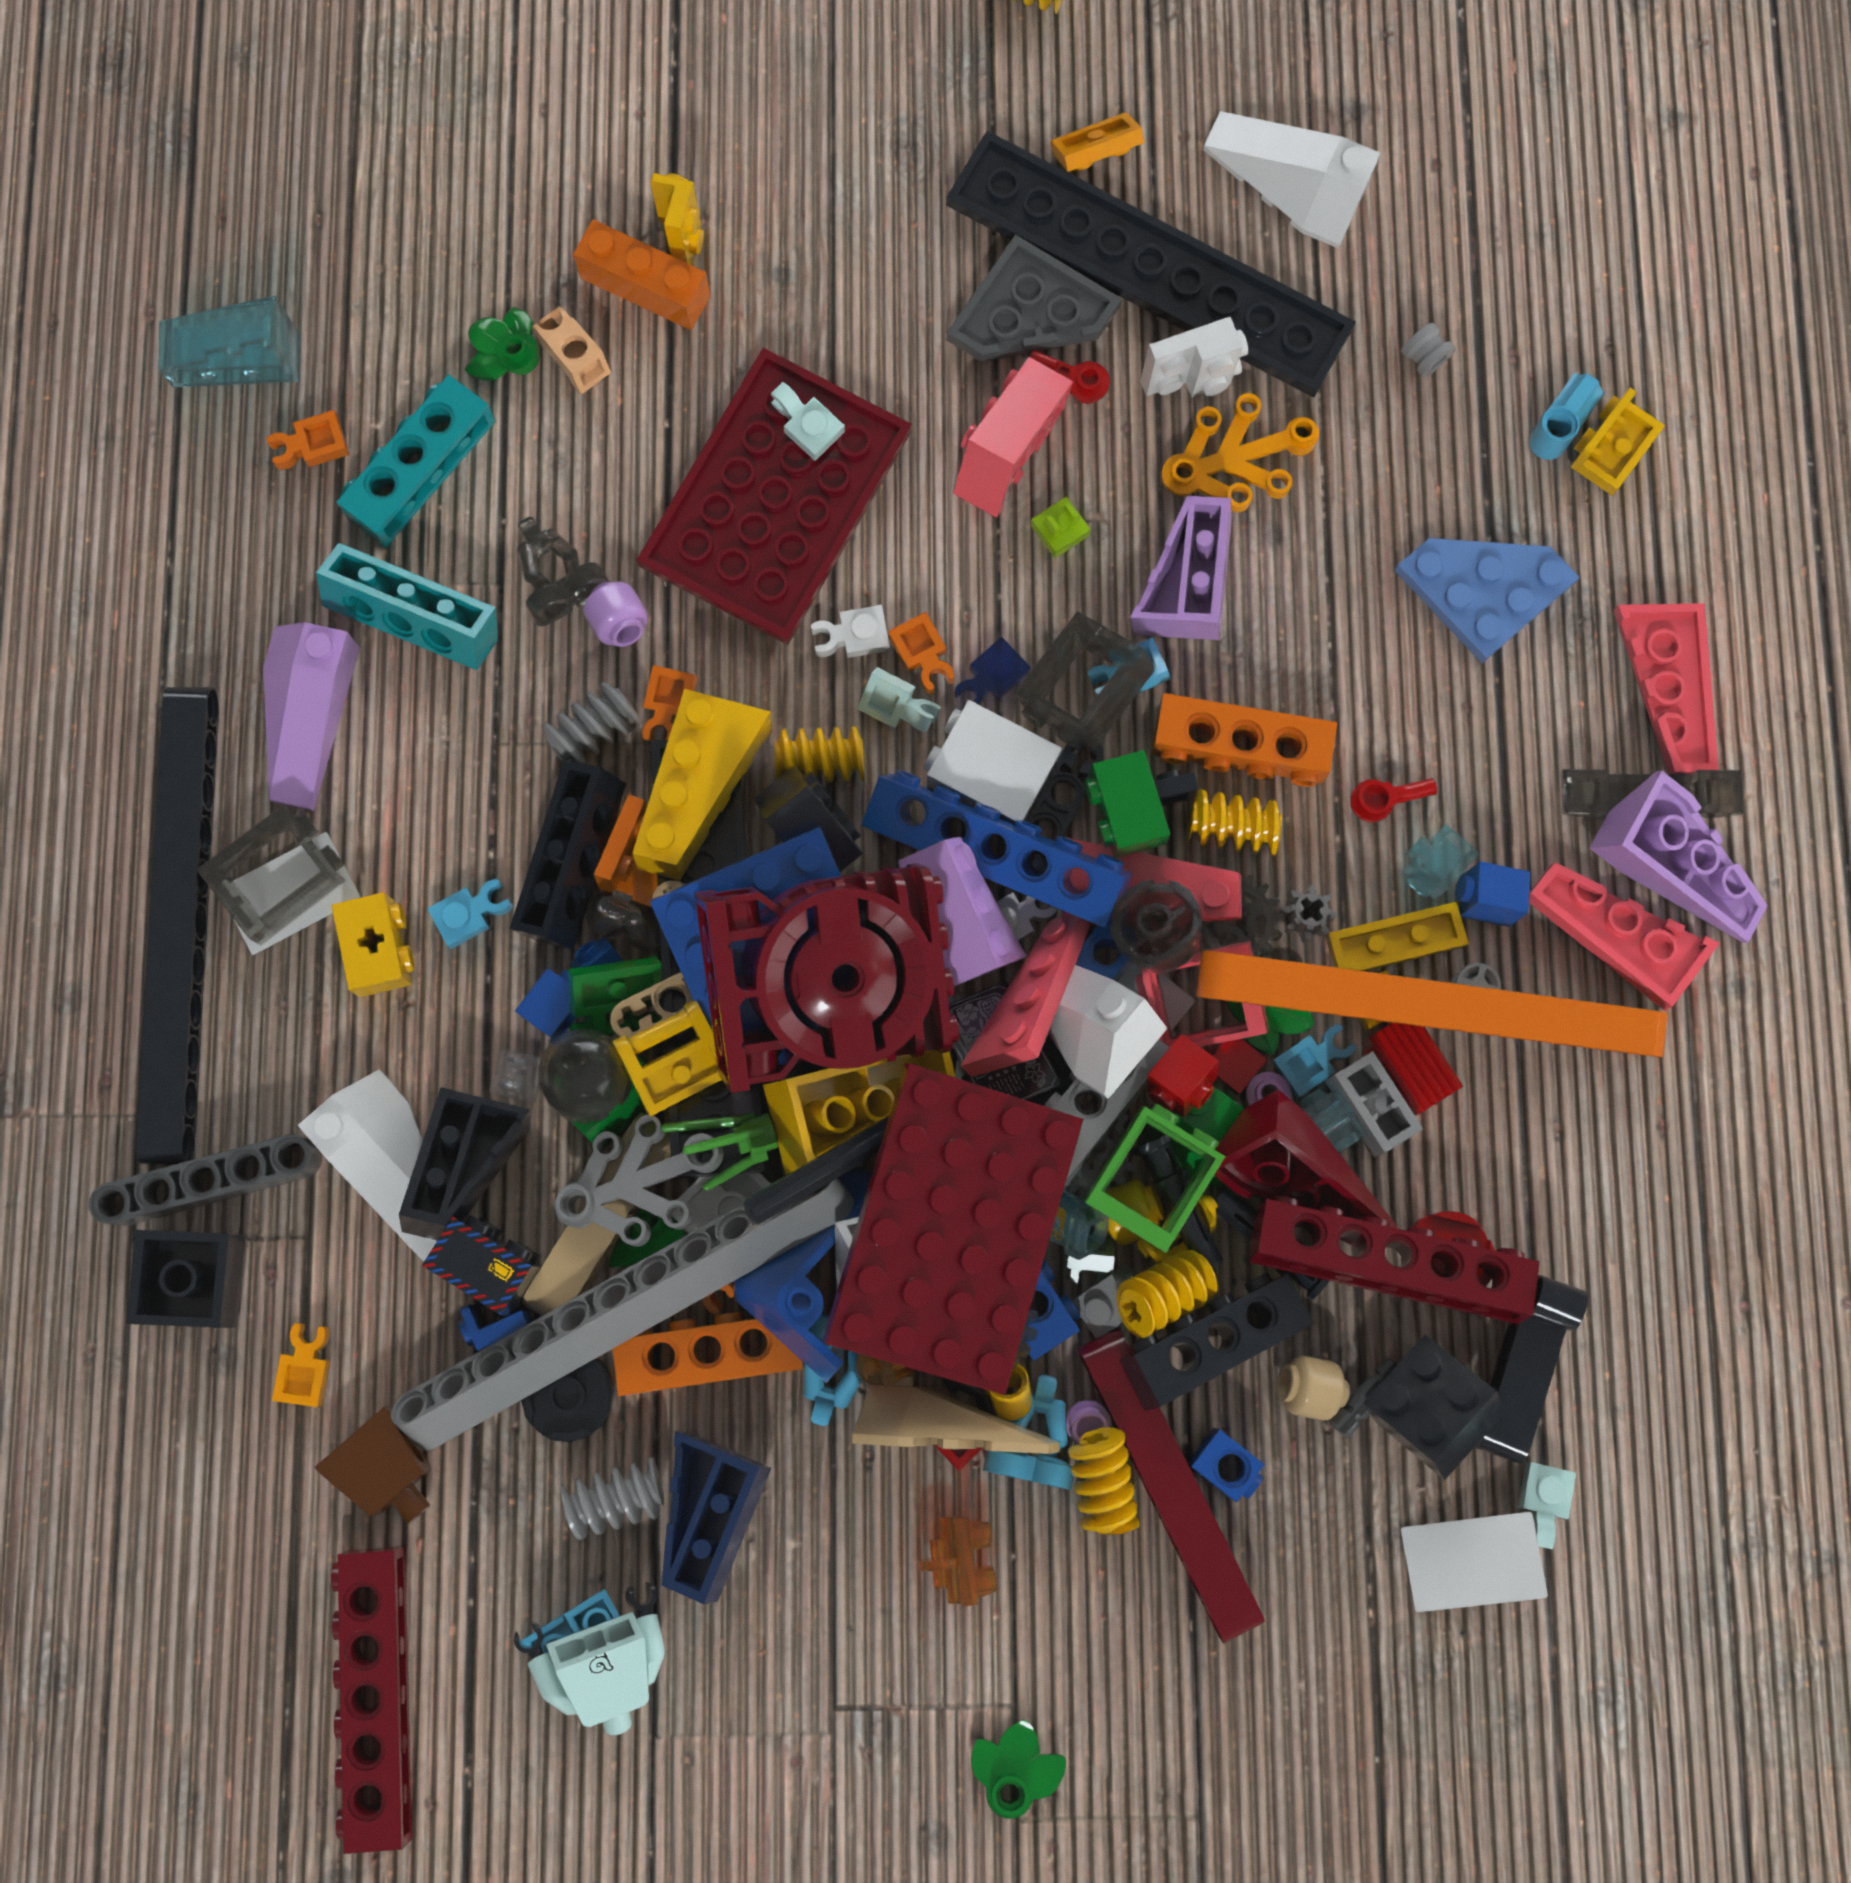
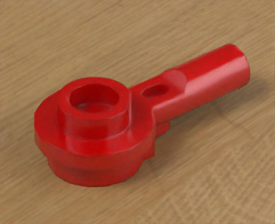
M1035 349L1032 351L1030 358L1073 381L1070 393L1079 402L1085 404L1097 402L1108 392L1110 385L1109 374L1099 363L1085 361L1072 366Z
M1433 778L1393 787L1390 782H1382L1375 779L1365 780L1353 789L1350 796V806L1354 814L1361 820L1368 823H1376L1384 820L1398 803L1436 795L1437 785Z

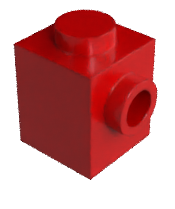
M1181 1034L1147 1074V1092L1150 1093V1099L1154 1104L1157 1103L1170 1112L1174 1110L1183 1118L1193 1107L1200 1109L1214 1091L1212 1084L1218 1078L1219 1060Z

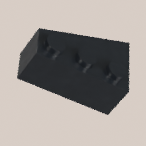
M441 1087L399 1212L401 1231L437 1241L452 1217L465 1219L531 1129L530 1109Z

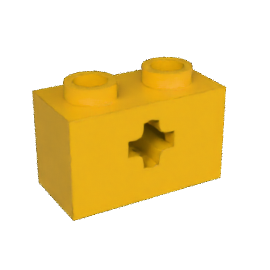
M385 892L331 904L349 991L358 997H364L412 985L410 972L415 971V961L410 946H404L401 929L406 928V918L400 902L395 903ZM375 936H380L384 939L383 942L377 944L378 952H373L369 949V946L375 944Z

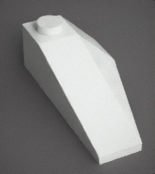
M1222 111L1219 112L1203 147V150L1235 178L1239 181L1245 180L1261 193V200L1270 207L1275 205L1291 219L1290 224L1300 233L1338 249L1381 154L1342 136Z
M1075 965L1048 1035L1076 1078L1109 1099L1168 1028L1145 998L1115 980Z
M377 1070L333 1094L299 1123L298 1126L334 1168L424 1262L437 1241L402 1232L399 1220V1212L423 1139L414 1119L416 1117L410 1103L381 1070Z

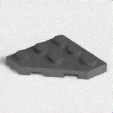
M1015 234L948 330L946 340L981 362L1031 353L1034 349L1041 351L1098 340L1119 310L1122 299Z

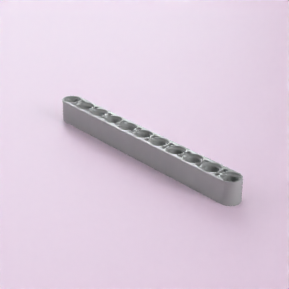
M837 1178L760 1225H755L747 1217L744 1206L741 1204L406 1392L396 1401L391 1410L392 1422L422 1450L434 1449L835 1225V1222L842 1221L852 1211L854 1197L842 1180Z

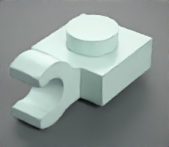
M784 382L771 393V396L774 398L771 404L789 419L784 425V433L814 461L845 432V425L815 397L804 405L797 394Z
M877 667L871 673L857 709L893 728H896L901 720H904L914 728L927 733L931 723L936 721L941 707L930 700L911 698L915 686Z
M1525 1462L1518 1508L1529 1510L1533 1514L1538 1546L1553 1549L1556 1537L1555 1517L1569 1519L1576 1473L1533 1462Z

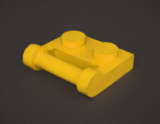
M693 1000L683 1005V1011L629 1038L623 1035L612 1041L650 1117L722 1080L718 1075L713 1032L697 1001ZM693 1027L698 1037L697 1039L641 1067L636 1054Z

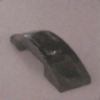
M1563 769L1561 771L1562 814L1583 818L1605 819L1611 809L1652 774H1607V770ZM1696 770L1692 774H1667L1694 795L1702 807L1698 812L1703 819L1738 816L1744 813L1741 770Z

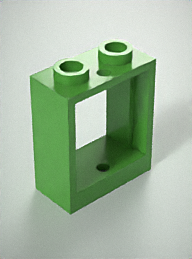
M1155 1103L1152 1110L1145 1106H1140L1083 1201L1167 1253L1225 1156L1215 1150L1219 1144L1217 1140L1197 1128L1190 1135L1176 1126L1179 1120L1177 1115ZM1146 1123L1204 1158L1162 1227L1105 1193L1106 1188Z

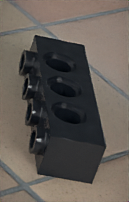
M569 760L563 761L509 929L537 942L574 950L596 881L594 873L609 840L627 783L602 767Z
M1269 1272L1262 1274L1244 1284L1247 1293L1234 1299L1232 1293L1229 1292L1207 1303L1206 1305L1210 1312L1198 1319L1191 1312L1179 1318V1320L1168 1324L1171 1333L1157 1339L1155 1333H1152V1335L1130 1344L1129 1346L1133 1353L1119 1361L1144 1410L1147 1411L1164 1406L1313 1325L1314 1323L1289 1275L1285 1274L1272 1279ZM1248 1306L1253 1308L1258 1315L1259 1323L1257 1328L1252 1327L1247 1320L1246 1311ZM1210 1327H1214L1221 1336L1219 1349L1213 1347L1208 1339ZM1172 1347L1177 1348L1183 1356V1366L1180 1370L1176 1369L1170 1362L1169 1353Z

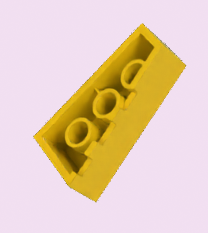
M684 689L632 852L638 870L681 880L708 836L710 827L729 802L730 795L742 775L745 776L753 763V757L772 732L771 711Z
M933 1050L925 1052L923 1057L912 1058L909 1054L896 1056V1061L885 1062L881 1060L858 1068H826L763 1085L785 1174L788 1175L890 1115L905 1063L918 1065L956 1078L950 1052L939 1053Z

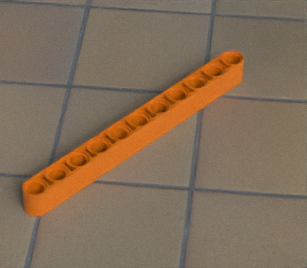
M1205 950L1201 951L1196 997L1652 1057H1664L1668 1012Z

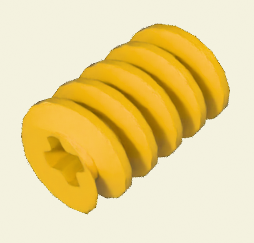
M851 726L847 739L843 738L839 727L833 728L831 737L826 740L821 727H816L812 740H808L803 728L798 729L795 741L790 740L786 728L780 730L778 740L775 741L774 746L776 780L795 765L800 772L804 771L806 775L811 771L816 778L818 772L822 771L827 783L833 782L836 770L840 771L844 782H850L854 769H857L862 782L865 781L863 738H861L856 726Z
M1200 789L1190 809L1187 843L1194 832L1198 833L1200 846H1205L1210 836L1215 835L1218 849H1223L1228 838H1233L1235 851L1240 852L1246 840L1251 841L1253 854H1258L1263 843H1268L1270 856L1275 857L1281 835L1282 814H1279L1278 805L1275 800H1269L1262 811L1258 798L1252 797L1246 808H1244L1242 797L1235 794L1228 806H1226L1225 796L1222 792H1217L1211 803H1209L1207 791Z
M1183 1250L1173 1257L1171 1256L1161 1263L1148 1268V1270L1125 1280L1117 1289L1116 1296L1117 1309L1122 1322L1136 1337L1145 1338L1152 1335L1153 1331L1166 1327L1167 1323L1171 1324L1179 1320L1180 1316L1188 1315L1193 1309L1196 1310L1204 1306L1207 1298H1212L1216 1295L1218 1284L1215 1272L1203 1255L1193 1250Z
M1102 1427L1085 1432L1081 1435L1079 1444L1073 1445L1067 1451L1071 1459L1083 1460L1071 1467V1474L1074 1477L1085 1478L1074 1485V1491L1078 1495L1086 1496L1077 1503V1509L1080 1512L1087 1513L1080 1520V1526L1083 1530L1117 1535L1133 1531L1139 1527L1140 1520L1136 1516L1138 1507L1136 1501L1132 1498L1135 1491L1134 1485L1130 1481L1132 1472L1130 1466L1126 1463L1128 1461V1450L1123 1445L1125 1443V1433L1120 1429Z

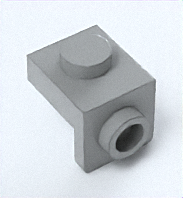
M1127 1263L1118 1267L1113 1273L1072 1300L1081 1318L1095 1338L1107 1334L1123 1323L1117 1309V1289L1122 1282L1139 1274L1132 1270Z

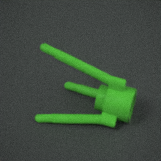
M750 1112L740 1116L664 1123L661 1129L663 1132H681L734 1127V1133L700 1141L683 1148V1153L689 1155L736 1143L740 1154L749 1152V1156L704 1182L702 1185L703 1190L709 1191L750 1166L767 1161L768 1155L766 1151L778 1148L775 1131L768 1113L755 1116L754 1112Z

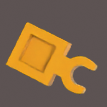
M294 1323L290 1331V1340L295 1347L294 1355L280 1354L272 1401L322 1407L331 1360L318 1359V1354L329 1341V1327L318 1326L316 1339L308 1343L303 1336L305 1324Z

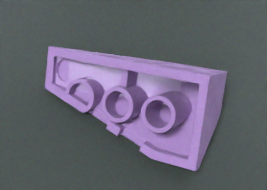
M306 622L274 627L263 665L269 800L271 802L310 811L315 809L360 651V647L347 631Z
M1656 771L1608 812L1589 848L1624 875L1740 942L1749 943L1768 905L1741 865L1732 863L1720 845L1724 841L1717 829H1710L1698 812L1702 807L1694 795L1665 772Z

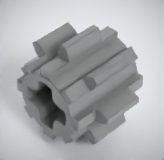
M1310 885L1306 889L1305 895L1302 892L1298 893L1292 890L1287 895L1290 906H1284L1279 910V915L1284 916V919H1288L1289 923L1284 932L1290 933L1294 930L1300 933L1299 937H1301L1303 943L1310 938L1311 933L1323 938L1328 933L1325 925L1337 917V913L1333 912L1332 909H1328L1327 902L1332 896L1328 894L1322 897L1316 894L1317 890H1315L1314 885ZM1310 907L1315 911L1316 914L1307 920L1302 919L1300 916L1303 910H1307Z

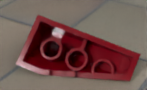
M1279 1089L1244 1108L1215 1149L1224 1155L1225 1158L1214 1175L1231 1190L1243 1197L1250 1199L1253 1195H1257L1265 1200H1272L1274 1196H1286L1298 1200L1301 1207L1314 1210L1321 1206L1334 1207L1344 1211L1345 1217L1362 1220L1363 1217H1377L1387 1220L1390 1223L1389 1227L1396 1228L1395 1222L1311 1117ZM1345 1237L1340 1238L1341 1241L1356 1247L1352 1240Z

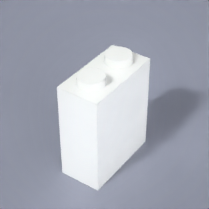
M968 700L962 711L958 709L953 711L944 729V732L949 734L942 748L934 746L924 764L923 769L928 771L927 786L934 790L936 786L952 790L961 795L959 802L974 808L976 803L991 806L1001 812L1000 819L1015 824L1017 820L1026 821L1061 755L1062 748Z

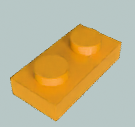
M1127 112L1050 140L1053 157L1067 172L1087 169L1095 161L1109 156L1124 155L1132 147L1144 143L1142 127Z

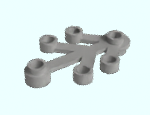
M648 1114L643 1115L635 1123V1136L613 1181L600 1186L598 1185L608 1162L614 1161L622 1155L624 1142L620 1136L609 1131L601 1132L595 1137L593 1153L580 1180L567 1184L558 1193L555 1202L556 1214L559 1220L569 1227L584 1228L591 1223H595L619 1234L622 1241L635 1247L643 1246L651 1236L650 1225L645 1220L637 1217L626 1219L603 1207V1205L623 1199L661 1217L667 1226L676 1230H683L692 1223V1208L685 1202L680 1200L669 1201L645 1189L691 1170L700 1173H710L716 1170L723 1160V1147L712 1149V1158L706 1163L700 1161L701 1152L686 1155L682 1151L680 1154L640 1169L651 1145L660 1142L666 1133L661 1129L662 1124H664L661 1119L654 1115L651 1117ZM649 1122H655L656 1132L652 1136L646 1137L644 1134L645 1126ZM704 1133L695 1134L685 1142L684 1146L713 1137ZM612 1138L614 1140V1149L610 1153L604 1154L602 1150L603 1143L607 1139ZM583 1197L586 1201L585 1209L581 1213L576 1214L574 1204L576 1200ZM677 1207H682L684 1210L683 1219L678 1223H673L671 1219L673 1210ZM634 1224H640L641 1235L637 1239L631 1240L629 1236L630 1228Z

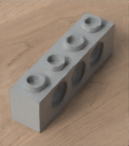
M1159 1039L1109 1099L1078 1080L1073 1072H1071L1068 1078L1073 1083L1063 1095L1055 1092L1044 1105L1045 1107L1084 1119L1064 1189L1147 1086V1074L1169 1049ZM1083 1095H1092L1099 1100L1101 1108L1094 1114L1086 1115L1077 1110L1075 1102Z

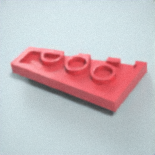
M1705 603L1618 605L1613 612L1669 776H1713L1719 772Z
M1071 839L1083 846L1082 853L1098 858L1100 853L1113 857L1111 847L1104 848L1101 844ZM1141 852L1117 858L1124 862L1123 869L1133 873L1115 922L1112 925L1115 923L1146 924L1242 920L1241 875L1239 872ZM1075 867L1070 875L1071 883L1076 889L1086 891L1089 886L1088 874L1083 869ZM1062 910V918L1072 915Z
M1556 862L1547 868L1529 891V903L1664 1011L1674 1006L1720 944L1707 936L1700 938L1685 931V925L1670 918L1663 920L1643 910L1644 905L1630 898L1624 901L1608 893L1605 886Z
M1069 915L1063 918H1054L1047 923L960 1065L971 1077L1039 1057L1091 922L1075 915Z

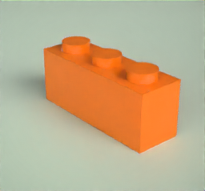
M592 219L573 253L580 279L691 331L711 296L705 271Z

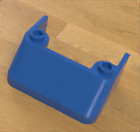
M857 1166L839 1177L854 1197L853 1209L843 1220L860 1216L872 1170ZM835 1225L738 1278L733 1283V1293L738 1303L826 1383L834 1376L844 1362L809 1331L820 1317L824 1302L820 1290L805 1276L835 1244Z

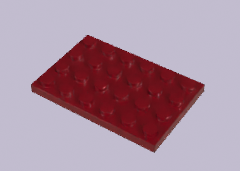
M763 347L636 560L638 566L789 645L911 434L912 424ZM782 382L786 383L797 394L804 405L815 397L845 425V432L816 461L784 433V425L789 419L771 404L774 400L771 393Z
M905 1063L822 1342L1005 1395L1084 1119L918 1065Z

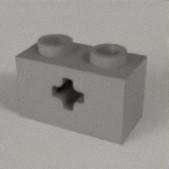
M1373 1051L1325 1080V1083L1373 1157L1386 1153L1423 1130Z

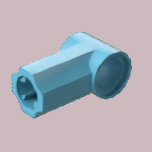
M1573 373L1531 432L1529 446L1536 456L1544 460H1553L1559 458L1565 452L1605 393L1597 379L1587 373L1584 375ZM1548 429L1556 431L1560 437L1552 435Z

